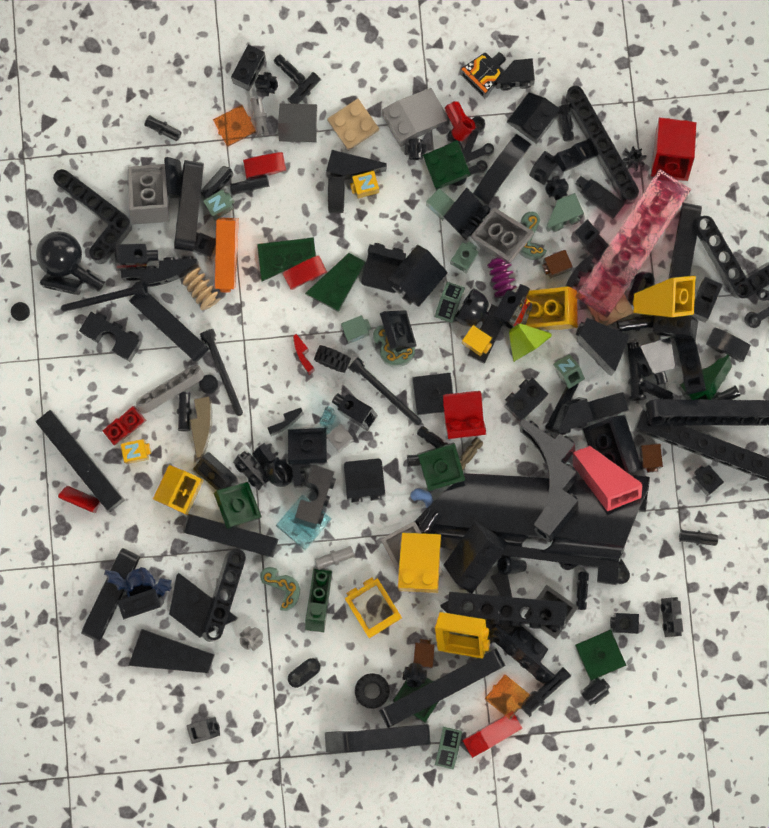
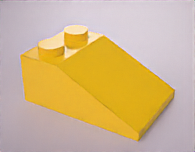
M567 286L529 291L526 298L532 303V308L526 322L527 326L539 330L578 328L577 290Z
M402 533L398 577L399 591L438 593L441 534Z

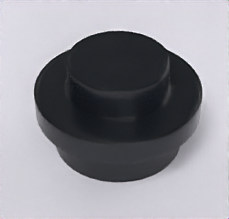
M23 302L15 303L11 308V316L17 321H24L30 315V308Z
M205 375L199 382V387L202 392L212 394L218 389V380L213 375Z

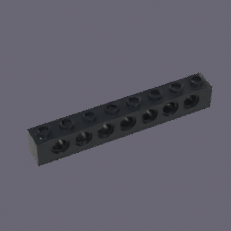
M645 410L640 412L634 431L769 482L768 457L684 425H651L648 422L647 412Z

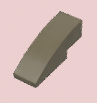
M210 397L194 399L197 418L190 419L198 459H201L205 454L211 435L212 403Z

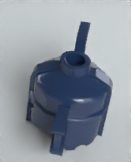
M143 567L129 572L125 580L116 571L105 570L104 575L108 578L107 582L115 584L118 590L124 589L128 597L153 588L156 589L157 594L163 597L166 591L170 592L172 589L170 586L172 580L160 578L156 584L150 571Z

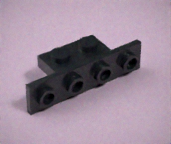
M498 625L489 629L488 637L516 660L521 667L532 674L536 680L544 684L554 678L555 675L541 663L548 648L523 626L515 627L511 635L507 634Z

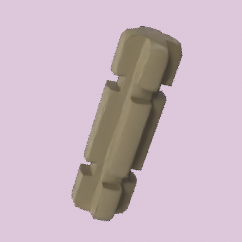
M477 437L471 442L472 445H469L460 456L462 470L466 467V463L468 464L475 456L477 449H480L483 445V441Z

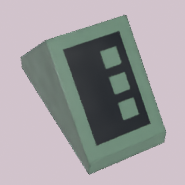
M447 281L434 317L453 323L465 287Z
M443 726L435 761L436 766L454 770L461 741V730Z

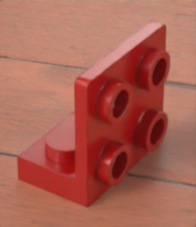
M481 391L443 395L445 426L448 439L486 435Z

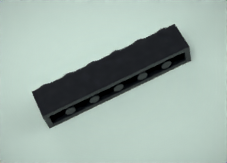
M49 410L35 421L107 511L112 512L125 501L119 491L52 410Z

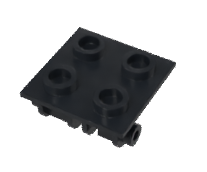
M466 187L443 217L467 240L479 227V223L481 224L482 220L490 213L491 208L483 205Z

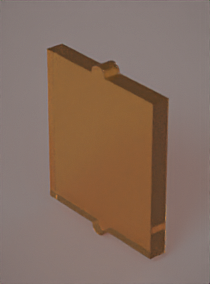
M243 105L213 119L219 130L218 134L222 136L227 147L256 133L251 117L247 115Z
M504 675L496 685H493V689L485 697V700L510 720L519 709H522V705L530 697V694L507 675Z

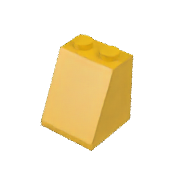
M696 276L670 278L635 293L633 313L665 317L693 315Z

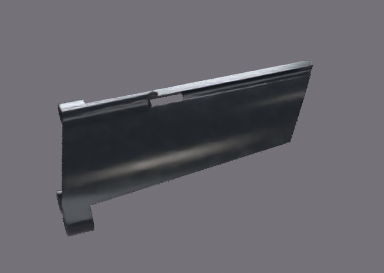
M465 473V480L448 487L415 520V523L419 527V522L424 520L430 508L434 509L435 512H439L441 515L433 525V531H430L428 534H441L440 548L455 549L474 521H477L507 542L502 553L503 556L598 567L597 583L617 585L620 559L638 512H646L650 477L631 475L642 484L641 498L610 511L603 507L584 480H576L567 493L571 492L577 497L579 508L554 537L552 544L544 550L522 547V544L531 536L543 538L534 532V523L542 513L547 501L550 485L549 478Z

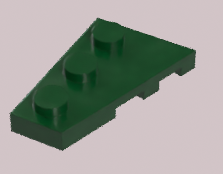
M314 237L257 244L261 281L263 282L315 257Z
M348 253L315 283L305 295L339 312L366 261Z

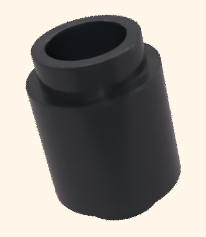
M596 678L583 689L584 691L581 695L590 706L592 704L596 705L610 693L608 689L611 687L604 678L602 680Z

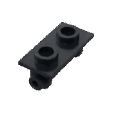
M244 451L236 457L233 462L236 469L248 478V482L253 487L260 490L263 484L269 482L266 471L261 465L256 469L254 468L258 462L249 452L246 453Z
M678 597L662 598L660 608L663 615L662 628L665 637L682 636V632H684L682 618L676 619L675 616L682 614L681 601L678 600Z

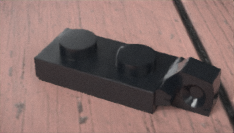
M580 176L575 183L582 189L580 193L584 195L583 197L612 219L615 218L625 205L622 200L592 179L588 181Z

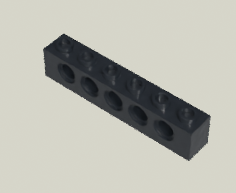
M449 592L447 613L485 619L493 625H502V622H509L510 626L514 627L529 624V628L541 629V626H549V630L561 631V627L566 628L568 604L558 601ZM467 603L473 604V610L470 613H465L463 610L464 605ZM486 605L493 607L492 613L489 615L483 614V608ZM505 607L512 608V614L508 617L502 615V610ZM526 608L531 609V616L526 619L523 618L521 615L522 611ZM549 610L551 612L549 620L541 619L543 611Z

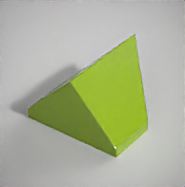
M518 324L510 329L509 337L513 362L538 348L552 337V333L523 324Z

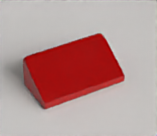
M66 486L58 495L60 499L94 514L101 503L97 498L70 486Z

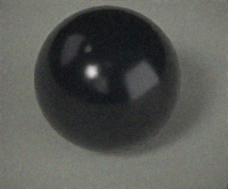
M55 231L45 235L40 240L36 249V259L41 269L47 274L55 277H64L70 275L79 267L82 259V249L77 239L71 234Z

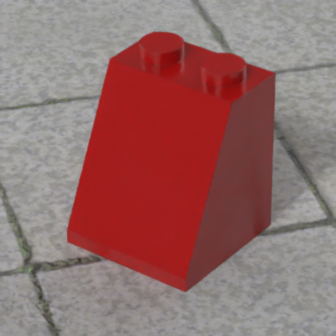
M659 117L655 133L651 177L688 181L695 158L697 122Z

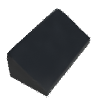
M165 157L167 194L170 198H179L182 179L181 162L178 159Z
M222 166L202 188L201 196L207 199L219 192L233 177L232 169Z
M46 274L40 280V285L43 288L74 295H80L82 283L78 280L55 277Z
M209 452L203 455L193 468L216 490L228 488L236 479V475Z

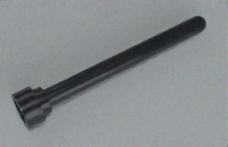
M139 281L131 288L64 304L61 306V310L67 312L131 295L138 297L147 296L148 287L145 281Z
M214 329L206 330L199 334L201 340L208 344L235 414L241 416L243 410L215 344L216 333Z
M359 357L350 364L349 370L353 373L361 374L415 425L422 423V420L364 368V362Z

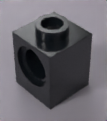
M701 465L693 472L695 476L692 480L706 496L710 495L724 483L710 465H707L705 468ZM703 474H708L711 477L710 484H705L702 481Z
M614 613V617H610V628L613 629V633L639 634V614ZM621 618H626L629 621V626L626 629L621 628L619 625Z

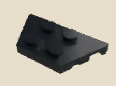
M178 573L169 615L201 638L212 597ZM215 609L214 616L221 619L222 612L219 609ZM229 612L226 625L237 620L238 617ZM210 627L208 634L215 631V629Z

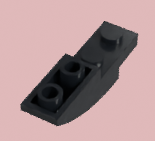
M184 256L180 260H175L174 257H166L159 261V268H156V266H145V269L126 267V270H121V278L123 281H145L147 287L159 286L184 277L190 271L197 268L199 262L193 256Z

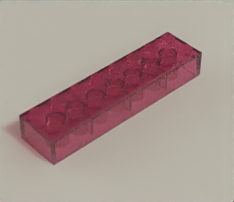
M659 169L575 298L607 318L692 189Z

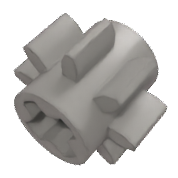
M248 626L239 634L241 636L240 644L246 650L251 648L252 651H255L264 643L262 641L263 633L256 627L251 628Z

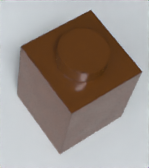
M566 250L545 257L543 260L544 264H542L545 275H549L550 279L569 272L573 268Z
M661 444L641 445L639 447L643 470H647V473L658 472V469L663 467Z
M419 639V643L415 642L413 663L433 668L435 644H431V640Z

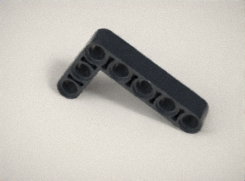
M57 170L53 176L56 185L108 225L89 250L90 257L95 263H106L115 252V245L121 244L131 232L132 223L130 219L67 170ZM61 177H68L65 183H59ZM82 187L83 189L80 194H74L76 188ZM93 198H96L97 203L93 206H90L89 201ZM111 209L112 214L109 217H104V211ZM127 221L126 227H118L119 222ZM114 235L115 241L107 243V238ZM98 250H103V256L96 258L95 253Z
M698 216L694 219L693 229L733 297L745 299L755 294L759 289L769 285V262L745 276L714 220L710 216ZM702 219H704L707 223V226L704 230L700 227V221ZM711 236H714L716 238V244L714 246H712L709 242ZM721 252H723L726 256L724 262H721L719 260V255ZM730 269L735 271L733 279L728 275ZM756 275L761 279L758 285L754 282ZM740 285H743L745 289L742 295L738 293Z
M429 724L361 731L325 732L327 753H351L431 744Z

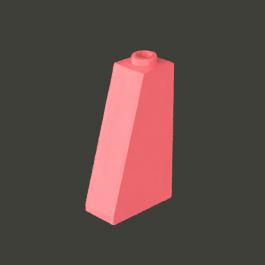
M588 446L573 452V467L607 511L641 498V482L594 448Z

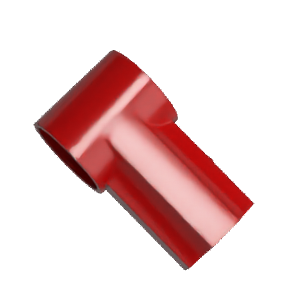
M454 101L447 104L444 109L453 126L451 130L453 137L458 141H464L475 129L476 125L471 118L466 117L459 101Z

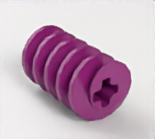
M499 258L492 259L487 264L488 268L492 269L489 271V275L494 276L491 278V283H495L492 286V289L497 291L494 293L495 298H503L506 291H512L517 288V286L511 285L515 278H509L514 272L507 270L512 264L506 263V261Z

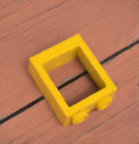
M373 577L363 582L364 587L357 590L355 587L347 592L348 597L345 598L369 639L402 619L379 579L374 580ZM377 586L394 614L369 629L352 600Z
M444 612L439 613L435 625L438 651L483 659L485 651L488 652L490 647V640H487L489 628H486V620ZM450 632L478 636V639L450 634Z

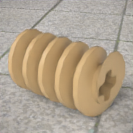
M198 267L185 275L183 285L188 286L187 291L192 292V298H197L196 303L201 304L200 309L207 310L219 302L221 298H215L218 295V291L211 292L214 286L207 287L210 280L203 281L206 274L202 273L199 275L198 272L201 270V267Z

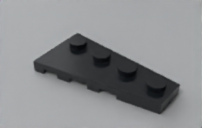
M141 629L128 666L209 673L215 654Z

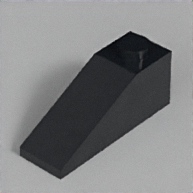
M331 150L326 174L329 177H344V180L352 179V176L374 171L375 174L386 172L387 163Z

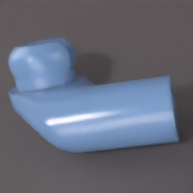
M417 488L410 494L412 500L423 501L427 508L434 502L431 493L423 489Z

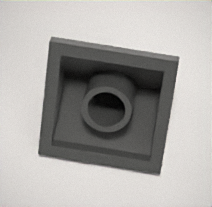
M280 103L278 116L279 141L317 142V104Z
M548 585L544 587L536 600L566 602L568 604L566 625L579 608ZM529 609L526 612V614L524 615L525 618H529L531 616V609ZM549 610L541 613L542 620H549L551 618ZM541 626L542 631L555 639L564 629L561 627V631L549 630V626Z

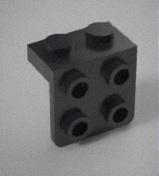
M380 243L369 244L361 284L382 291L396 293L392 288L393 284L388 278L405 260L406 253H403L404 250L399 248L387 249L385 245Z
M381 459L344 463L347 500H351V503L363 502V499L370 498L371 501H378L386 496Z

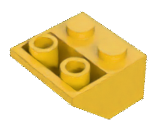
M169 465L153 500L188 516L204 480Z

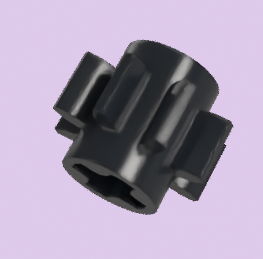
M264 72V75L259 74L255 80L256 92H261L263 96H269V93L275 94L278 88L277 77L272 76L269 72Z
M409 139V144H405V155H409L410 160H422L423 155L427 153V144H423L422 139Z
M633 146L631 152L625 151L624 155L627 158H624L623 162L627 163V169L634 168L636 172L639 165L644 167L645 163L642 160H645L647 155H642V148L635 150ZM632 156H635V159H638V161L635 162L634 159H631Z
M554 176L551 180H547L545 190L549 198L554 197L555 200H559L563 196L568 195L569 186L565 178L560 179L559 176Z
M411 663L408 667L405 666L402 680H407L408 686L416 688L421 686V683L425 684L427 670H423L421 664Z

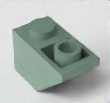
M575 193L557 200L546 227L547 232L551 230L557 232L564 228L563 225L568 223L574 225L581 221L580 218L583 217L584 212Z

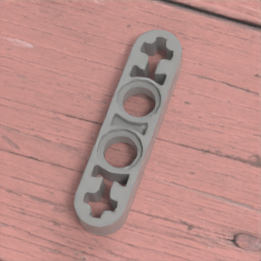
M198 365L189 367L140 397L135 403L136 407L143 414L152 411L204 378L202 369Z

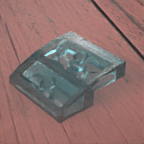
M302 494L277 523L276 527L306 550L332 518L321 511L324 517L321 525L317 524L315 529L293 522L300 500L311 502Z

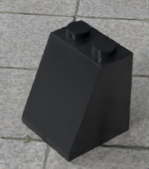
M587 318L585 322L581 321L575 335L578 336L577 342L608 375L612 376L617 369L630 335Z

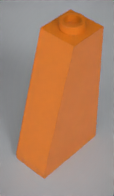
M220 217L216 220L215 289H220L219 292L229 293L231 289L236 288L239 218Z

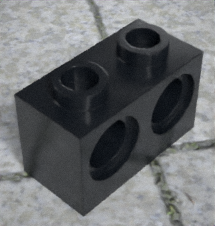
M248 44L231 76L233 84L250 91L266 61L265 52Z
M705 277L694 299V314L688 316H693L695 319L705 323L710 317L723 284Z
M655 315L652 332L660 337L696 340L698 320L688 315L678 317Z
M533 377L529 381L525 379L518 386L520 390L516 394L512 392L505 399L507 403L504 407L519 422L525 419L548 396V393ZM535 388L537 395L530 397L527 394V389ZM521 401L523 409L516 410L513 407V403Z

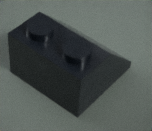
M529 92L509 117L507 123L537 144L558 117L560 108L545 97Z

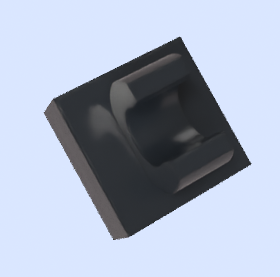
M263 443L252 453L263 469L278 455V452L272 454L269 450L272 446L271 443L267 445Z

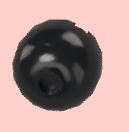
M472 289L463 301L460 310L458 309L454 320L467 327L476 326L480 321L484 323L490 314L487 312L489 303L486 296L477 289Z

